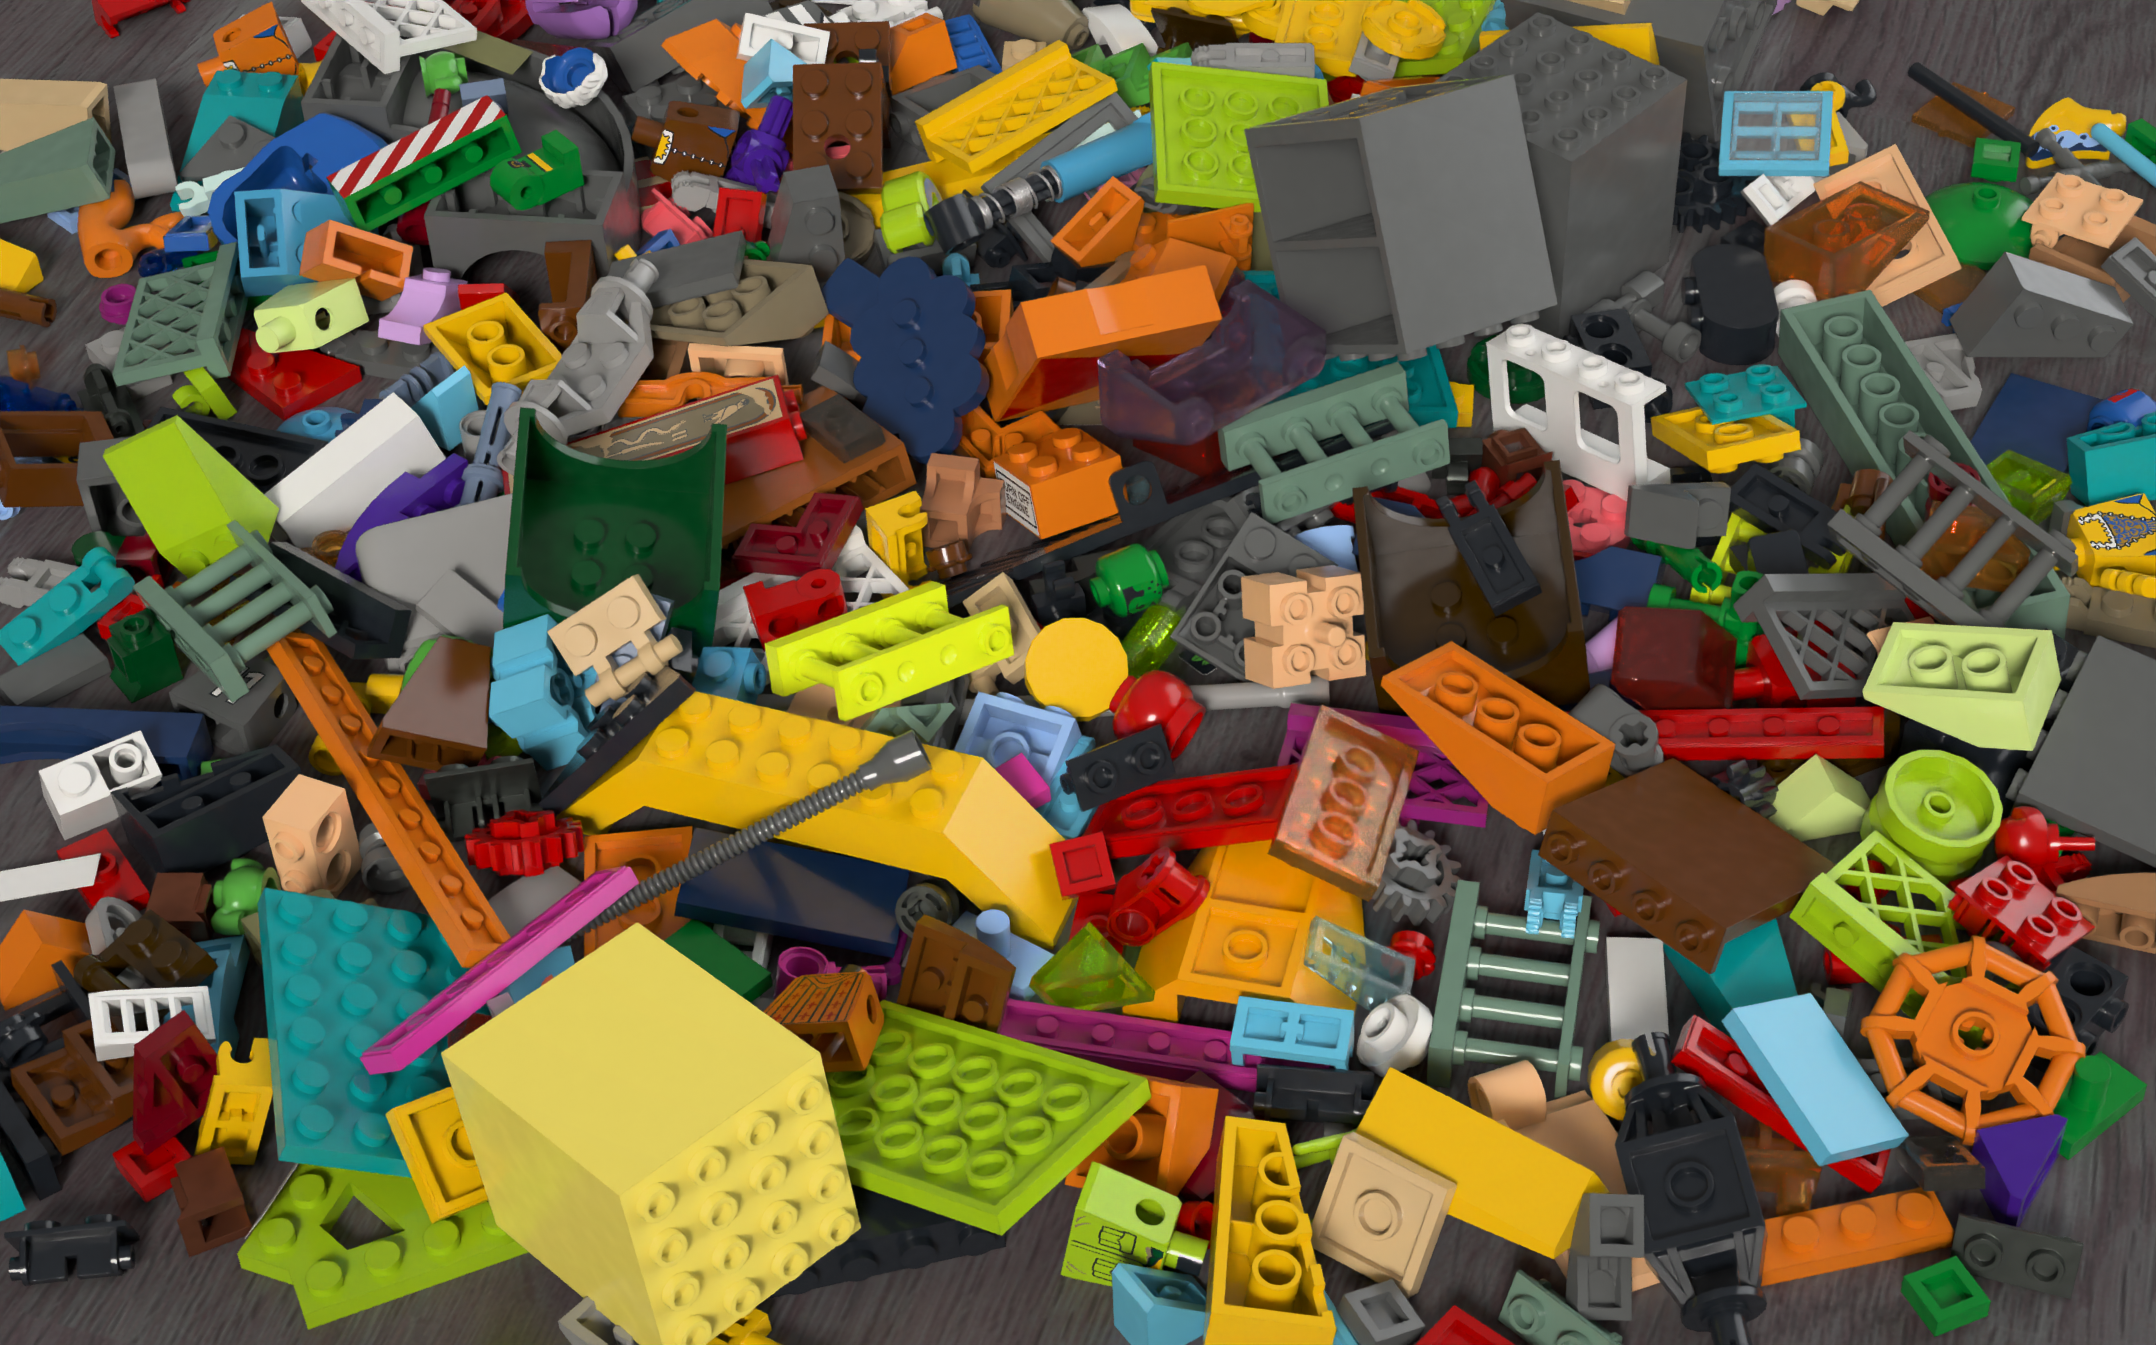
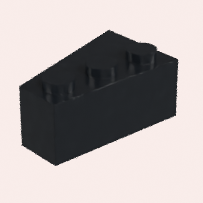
M275 744L212 762L211 768L213 772L182 781L179 780L178 774L174 773L160 777L162 786L134 795L129 794L127 787L110 793L128 842L156 873L191 872L204 874L231 859L245 856L251 849L269 841L262 817L298 774L302 775L300 766Z

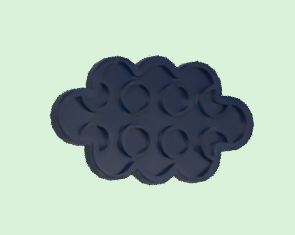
M908 256L896 260L881 274L877 284L878 303L863 311L854 322L851 329L850 343L861 359L855 368L853 383L856 390L867 399L863 413L901 440L905 445L907 453L919 463L927 464L931 453L952 454L958 447L962 437L963 424L961 416L977 408L987 394L989 374L986 367L978 361L985 347L986 336L982 327L972 319L976 299L972 289L957 276L943 275L937 277L934 270L923 260Z

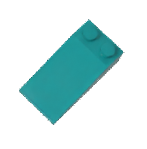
M234 69L216 71L203 94L180 172L230 115L275 138L305 122L301 106L303 96L298 75H285L278 72L250 73ZM180 176L177 179L178 184L182 183ZM198 181L197 184L203 186V181ZM173 192L170 202L171 210L180 212L178 204L189 202L193 198L181 200L178 193Z

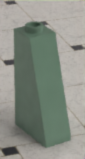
M94 117L0 154V224L101 202L110 198L116 151Z

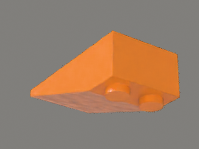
M1452 641L1382 677L1381 686L1485 800L1494 809L1514 821L1519 827L1528 830L1534 835L1547 828L1553 809L1602 789L1606 785L1615 743Z

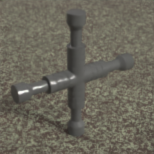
M2044 128L2037 133L2035 140L2039 142L2042 148L2048 149L2054 155L2053 160L2062 170L2049 172L2047 176L2040 178L2036 176L2024 177L2020 181V189L2024 195L2035 194L2040 189L2045 188L2057 172L2064 175H2075L2086 182L2103 187L2098 180L2109 178L2112 173L2122 172L2128 174L2135 171L2121 160L2111 163L2104 160L2083 165L2068 148H2062L2058 144L2056 135L2049 128Z

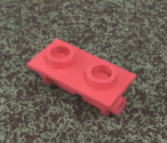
M655 188L651 190L658 202L653 207L645 209L640 216L641 226L644 231L654 237L660 231L671 229L680 245L713 237V232L701 218L696 216L692 220L689 219L691 214L686 207H683V209L681 206L677 207L672 197L668 200Z

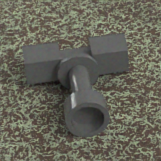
M1643 271L1624 284L1621 297L1616 301L1602 299L1581 313L1625 308L1636 332L1638 333L1643 330L1662 341L1663 353L1679 363H1685L1690 360L1701 343V332L1686 322L1680 321L1672 326L1651 314L1652 308L1664 300L1665 283L1660 277L1650 271Z

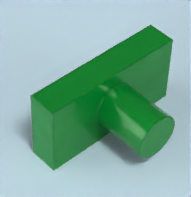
M2101 1051L2095 1056L2088 1055L2085 1058L2081 1057L2078 1059L2074 1072L2053 1111L2054 1114L2068 1119L2059 1154L2067 1160L2071 1159L2144 1099L2147 1084Z

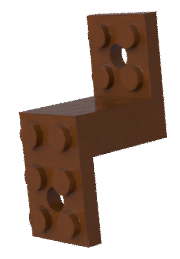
M889 21L805 23L804 26L829 31L830 35L825 64L793 65V170L829 165L838 192L848 195L881 194L883 187V149L891 148V100L888 97L882 66H889L890 69ZM859 49H877L879 62L837 63L845 57H852L859 62ZM850 145L848 155L842 159H832L826 155L827 148Z

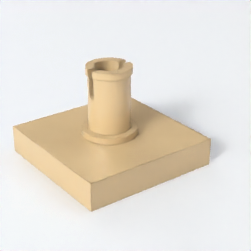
M1355 1132L1344 1135L1311 1224L1312 1247L1378 1283L1393 1279L1406 1298H1410L1419 1292L1457 1184Z

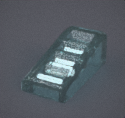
M1315 916L1310 923L1303 964L1371 1012L1377 1006L1396 995L1408 994L1411 996L1416 960ZM1323 942L1332 948L1330 956L1322 953ZM1342 956L1349 961L1348 964L1341 961Z

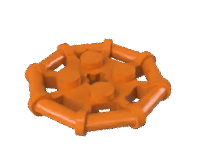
M1971 936L1970 941L1915 955L1904 952L1892 961L1894 969L1869 1016L1861 1019L1860 1033L1868 1038L1888 1092L1885 1100L1893 1109L1901 1107L1960 1138V1144L1973 1146L1977 1129L2054 1115L2053 1111L2075 1069L2076 1062L2081 1057L2085 1058L2086 1046L2078 1042L2056 987L2059 979L2051 971L2043 973L1986 944L1985 937ZM1966 966L1967 977L1963 978L1961 983L1946 986L1948 982L1938 984L1932 974ZM1988 970L2023 989L2016 994L1985 978V971ZM1910 989H1914L1925 999L1915 1020L1896 1016ZM2035 1003L2038 1004L2050 1036H2039L2035 1027L2032 1030L2027 1018L2029 1014L2028 1007ZM1973 1026L1979 1027L1984 1031L1981 1039L1989 1044V1047L1985 1049L1977 1047L1975 1050L1966 1047L1963 1044L1964 1040L1958 1035V1029L1969 1032ZM1893 1039H1910L1913 1047L1912 1058L1919 1068L1914 1070L1908 1077ZM2034 1055L2051 1061L2038 1088L2023 1077ZM1931 1081L1963 1098L1961 1112L1925 1094L1921 1090ZM2010 1091L2019 1104L1980 1115L1981 1100H1992L2001 1093Z

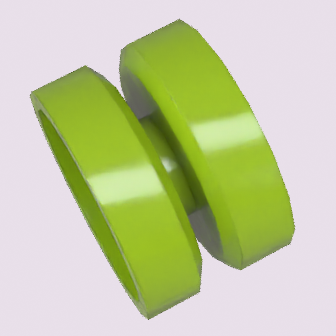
M1917 750L1900 756L1888 769L1879 786L1878 793L1873 797L1863 815L1860 835L1863 841L1872 832L1877 830L1946 886L1949 881L1968 877L1973 872L1983 855V850L1991 842L2000 827L2003 807L1998 790L1981 769L1965 758L1942 750ZM1874 853L1868 855L1871 860L1878 861L1884 865L1886 874L1892 875L1890 866Z

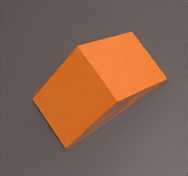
M1112 176L1050 241L1056 248L1081 267L1113 262L1124 252L1132 251L1145 202L1141 196Z
M23 909L0 944V1002L5 1011L59 988L51 966L52 964L62 960L73 976L74 968L79 960L92 954L86 923Z

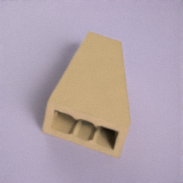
M0 79V150H12L93 117L112 144L107 84L89 81Z

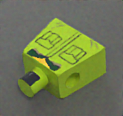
M1092 1161L1075 1208L1061 1275L1112 1286V1271L1118 1263L1159 1270H1163L1164 1266H1168L1199 1276L1209 1241L1175 1230L1182 1202L1177 1196Z

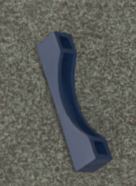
M1373 497L1378 503L1392 511L1408 516L1425 518L1414 505ZM1356 533L1352 554L1359 560ZM1611 546L1588 558L1574 561L1582 617L1587 618L1589 610L1609 614L1608 622H1611L1617 616L1626 618L1630 615H1634L1640 621L1646 622V609L1651 588L1654 583L1661 585L1666 563L1662 556Z
M0 705V764L25 760H67L141 730L162 773V777L177 773L179 780L182 781L201 775V762L210 761L214 749L204 714ZM161 780L151 789L161 787Z

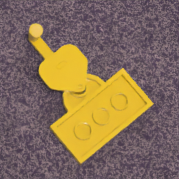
M1130 0V11L1138 20L1153 23L1156 22L1151 13L1152 7L1163 10L1175 7L1186 11L1189 15L1204 18L1208 15H1217L1232 23L1236 35L1253 32L1262 38L1273 40L1274 43H1312L1314 45L1315 64L1320 67L1322 72L1334 77H1356V74L1349 72V68L1362 32L1360 25L1367 3L1371 0Z

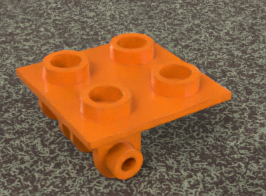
M1245 203L1168 220L1166 223V239L1174 238L1231 255L1238 262L1234 271H1251L1254 204ZM1232 273L1225 290L1230 297L1235 298Z

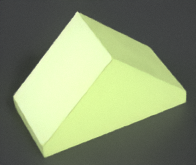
M1815 754L1777 786L1779 791H1777L1776 799L1772 804L1777 812L1766 819L1802 842L1860 831L1863 815L1871 801L1861 782Z

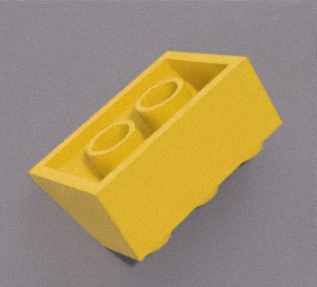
M508 293L501 294L423 325L424 333L456 371L464 365L470 371L475 393L485 405L489 403L493 383L505 382L513 384L520 388L523 394L530 380H546L562 356Z

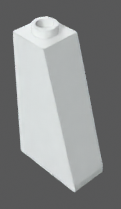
M393 392L264 494L279 508L271 536L276 542L288 540L293 546L306 552L351 530L369 504L404 472H408L420 479L446 458L419 415Z

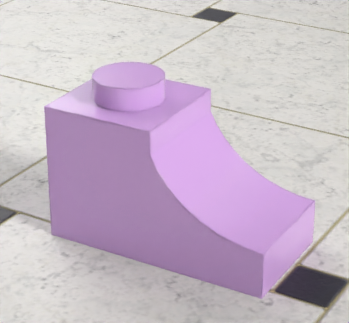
M424 268L423 274L406 277L403 292L396 306L387 316L379 319L378 337L415 345L431 343L432 341L424 333L423 325L460 311L458 285L467 284V281L450 278L451 271L440 268Z

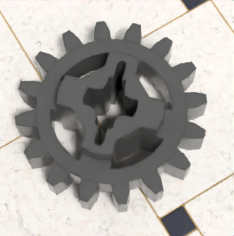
M1389 816L1384 824L1379 819L1373 818L1367 827L1362 826L1349 844L1351 848L1345 855V860L1352 865L1347 872V877L1362 883L1356 893L1359 896L1370 895L1375 900L1373 909L1376 912L1386 907L1391 910L1392 919L1396 922H1399L1403 914L1408 915L1414 926H1419L1425 917L1431 923H1436L1442 914L1446 915L1454 904L1457 881L1462 880L1456 876L1461 868L1460 862L1447 859L1446 856L1450 852L1451 847L1449 845H1438L1434 841V831L1429 830L1423 835L1417 831L1416 821L1410 819L1408 824L1403 827L1395 816Z

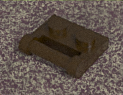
M149 909L138 920L131 923L99 955L91 954L80 959L74 968L73 977L78 984L90 992L131 989L117 978L126 968L152 988L197 987L218 968V965L204 949ZM169 1008L158 1010L159 1021L170 1012ZM146 1012L134 1013L136 1030H148Z

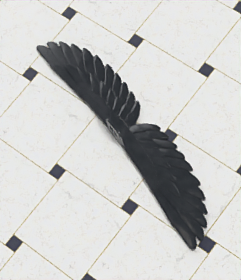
M1388 418L1363 426V429L1371 439L1396 430ZM1343 434L1317 442L1327 457L1354 449ZM1297 449L1271 457L1281 472L1308 464ZM1141 461L1115 471L1110 475L1108 483L1119 513L1118 515L1094 521L1060 533L1057 536L1034 541L1031 546L1006 553V556L980 564L981 567L952 576L950 580L941 582L940 584L945 585L948 609L963 603L965 599L1002 572L1012 580L1017 579L1019 581L1043 571V564L1062 559L1063 561L1069 560L1186 512L1259 485L1258 481L1262 479L1251 464L1231 471L1224 467L1206 478L1200 476L1182 488L1176 486L1163 492L1155 465L1150 461ZM1135 475L1143 476L1150 485L1149 497L1138 505L1129 503L1123 493L1125 482Z

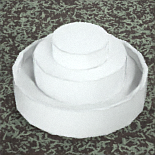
M1403 994L1396 995L1373 1009L1365 1019L1358 1039L1357 1056L1360 1063L1375 1074L1385 1077L1389 1067L1401 1072L1422 1062L1429 1050L1430 1033L1432 1031L1433 1017L1429 1008L1415 997Z

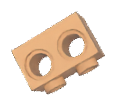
M298 774L262 817L283 891L307 894L318 889H326L337 898L359 871L363 860L359 851V843L345 788Z

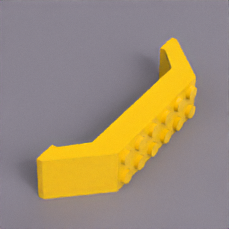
M695 691L557 815L556 818L572 817L573 821L580 820L583 834L589 836L607 834L613 823L643 806L741 830L743 828L748 829L749 825L754 826V823L760 822L762 818L767 820L768 815L773 816L774 812L780 813V809L784 808L786 810V806H792L794 802L799 803V799L805 800V796L809 795L811 797L813 792L818 794L819 789L824 790L825 786L830 787L832 782L837 784L838 779L843 781L844 776L849 777L850 773L856 774L859 765L871 760L886 742L896 737ZM922 744L932 765L931 770L907 782L883 784L872 791L870 789H863L862 793L856 792V796L850 795V799L846 800L844 798V802H837L836 806L831 805V808L828 810L825 808L823 813L818 811L817 816L812 814L811 819L806 818V821L803 823L799 821L797 826L793 824L792 829L787 828L786 832L780 831L778 836L774 834V838L947 879L983 912L996 909L1006 913L1010 921V933L1036 946L1054 950L1079 898L1076 897L1062 901L1049 844L1064 841L1065 839L984 758Z

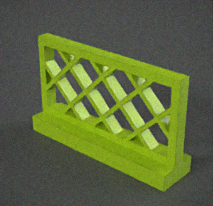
M1877 830L1872 832L1827 874L1822 872L1808 885L1789 916L1880 993L1894 969L1892 961L1900 954L1905 952L1915 955L1959 944L1956 929L1967 930L1953 919L1954 912L1947 907L1956 894ZM1870 853H1874L1891 867L1892 875L1871 873L1867 856ZM1838 884L1858 886L1862 902H1858ZM1874 888L1896 891L1899 907L1877 904ZM1911 893L1927 896L1935 903L1936 911L1914 909ZM1883 921L1903 923L1907 939L1902 938ZM1990 922L1986 925V927L1984 928V930L1982 931V933L1979 934L1978 936L1981 937V935L1983 934V932L1985 931V929L1988 927V925L1990 924ZM1918 925L1940 927L1944 943L1922 941ZM1999 931L1990 941H1999L2004 933ZM1965 967L1952 969V976L1947 975L1945 972L1932 974L1938 984L1948 982L1946 986L1961 983L1962 979L1967 977ZM2009 983L2004 987L2016 994L2023 989L2013 983ZM1910 989L1900 1009L1915 1020L1925 999L1914 989ZM1973 1026L1969 1032L1958 1029V1035L1964 1040L1963 1044L1973 1050L1977 1047L1983 1049L1986 1047L1987 1043L1981 1039L1984 1031L1979 1027Z

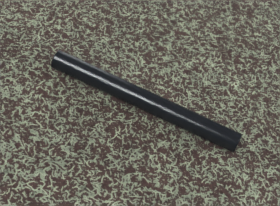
M1916 62L1909 68L1908 76L2003 141L2021 142L2020 152L2027 157H2032L2038 152L2039 142L1921 63Z

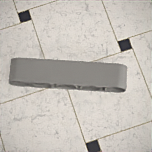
M156 78L113 86L125 159L135 200L177 192L175 186L178 185Z

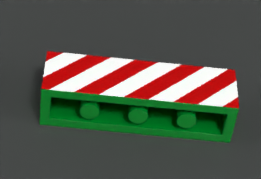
M486 95L326 178L346 218L355 228L369 232L495 167L502 160L522 153V150L507 115Z

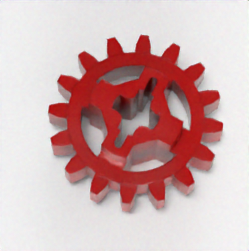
M525 809L508 811L505 812L506 815L500 818L491 819L490 823L487 824V828H474L472 833L465 834L468 865H476V869L492 867V870L496 871L498 876L524 875L525 877L542 875L545 870L560 866L563 858L578 857V852L585 851L581 821H573L572 817L557 819L554 817V811L552 810L526 811Z

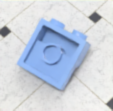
M978 691L954 751L982 757L994 769L1018 754L1023 753L1050 787L1067 756L1069 757L1076 743H1078L1082 733L1076 719L1064 709L1046 706L1043 710L1026 705L1023 700L1009 693L999 692L996 696Z

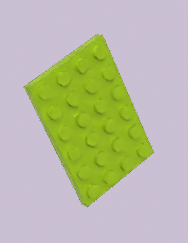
M886 1000L880 1002L884 1014V1024L864 1071L825 1072L851 1184L1001 1236L1152 1098L1148 1080L1145 1077Z

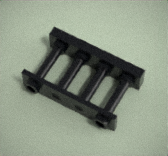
M60 960L51 965L60 992L17 1013L24 1014L27 1018L33 1013L42 1012L45 1020L39 1025L41 1027L71 1012L78 1024L91 1019L88 994L93 992L87 991L78 984L63 961ZM63 1036L46 1044L40 1052L21 1064L8 1066L7 1064L3 1065L0 1061V1139L40 1201L62 1190L54 1167L62 1163V1154L46 1132L39 1136L36 1135L34 1129L39 1127L37 1119L22 1098L13 1100L10 1094L15 1092V1088L12 1084L10 1069L64 1048ZM133 1116L113 1130L133 1121Z

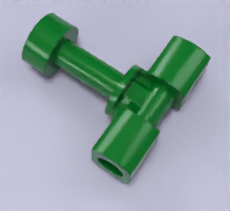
M1754 571L1737 572L1731 588V598L1725 597L1722 606L1676 598L1675 587L1654 583L1647 603L1646 624L1668 628L1671 619L1674 618L1716 626L1717 637L1728 638L1727 666L1732 669L1746 668L1749 641L1753 637L1765 633L1758 622H1741L1733 604L1764 575Z

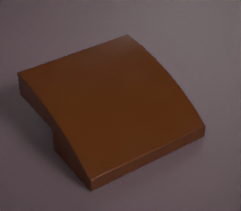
M924 914L915 925L896 1004L999 1034L1016 967L978 939Z
M122 1016L110 1017L112 1033L124 1032ZM91 1019L62 1031L64 1048L10 1069L13 1087L62 1156L105 1135L133 1116L134 1056L97 1061Z

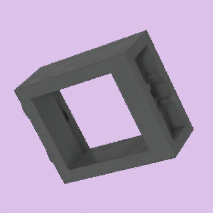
M977 65L893 95L890 98L893 111L890 114V124L893 132L898 138L903 139L918 151L927 155L915 121L994 77L996 74L981 65Z

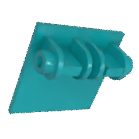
M1758 364L1747 368L1745 372L1729 375L1710 373L1703 375L1697 381L1685 383V388L1712 425L1771 414L1795 428V409L1807 407V402L1778 366Z

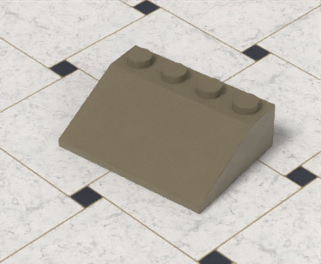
M744 259L737 288L653 308V317L650 321L651 337L727 347L799 339L809 335L814 330V326L825 318L829 312L812 265Z

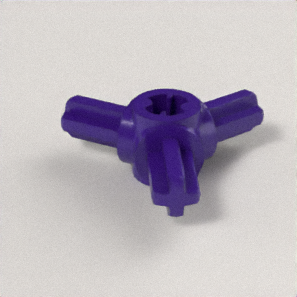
M778 95L771 97L758 130H748L741 136L731 157L732 168L722 178L756 186L758 192L765 194L769 191L777 192L779 190V179L789 160V151L786 149L787 145L782 141L793 115V103L789 99Z

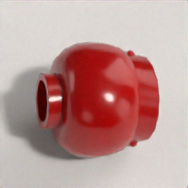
M1160 670L1148 671L1139 678L1133 675L1128 676L1117 689L1109 705V710L1115 713L1112 726L1117 740L1161 724L1172 762L1189 745L1206 713V707L1194 700L1191 688L1182 679L1174 674Z

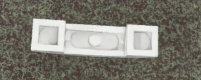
M1762 174L1740 193L1764 223L1770 227L1816 191L1813 186L1814 183L1829 176H1765Z

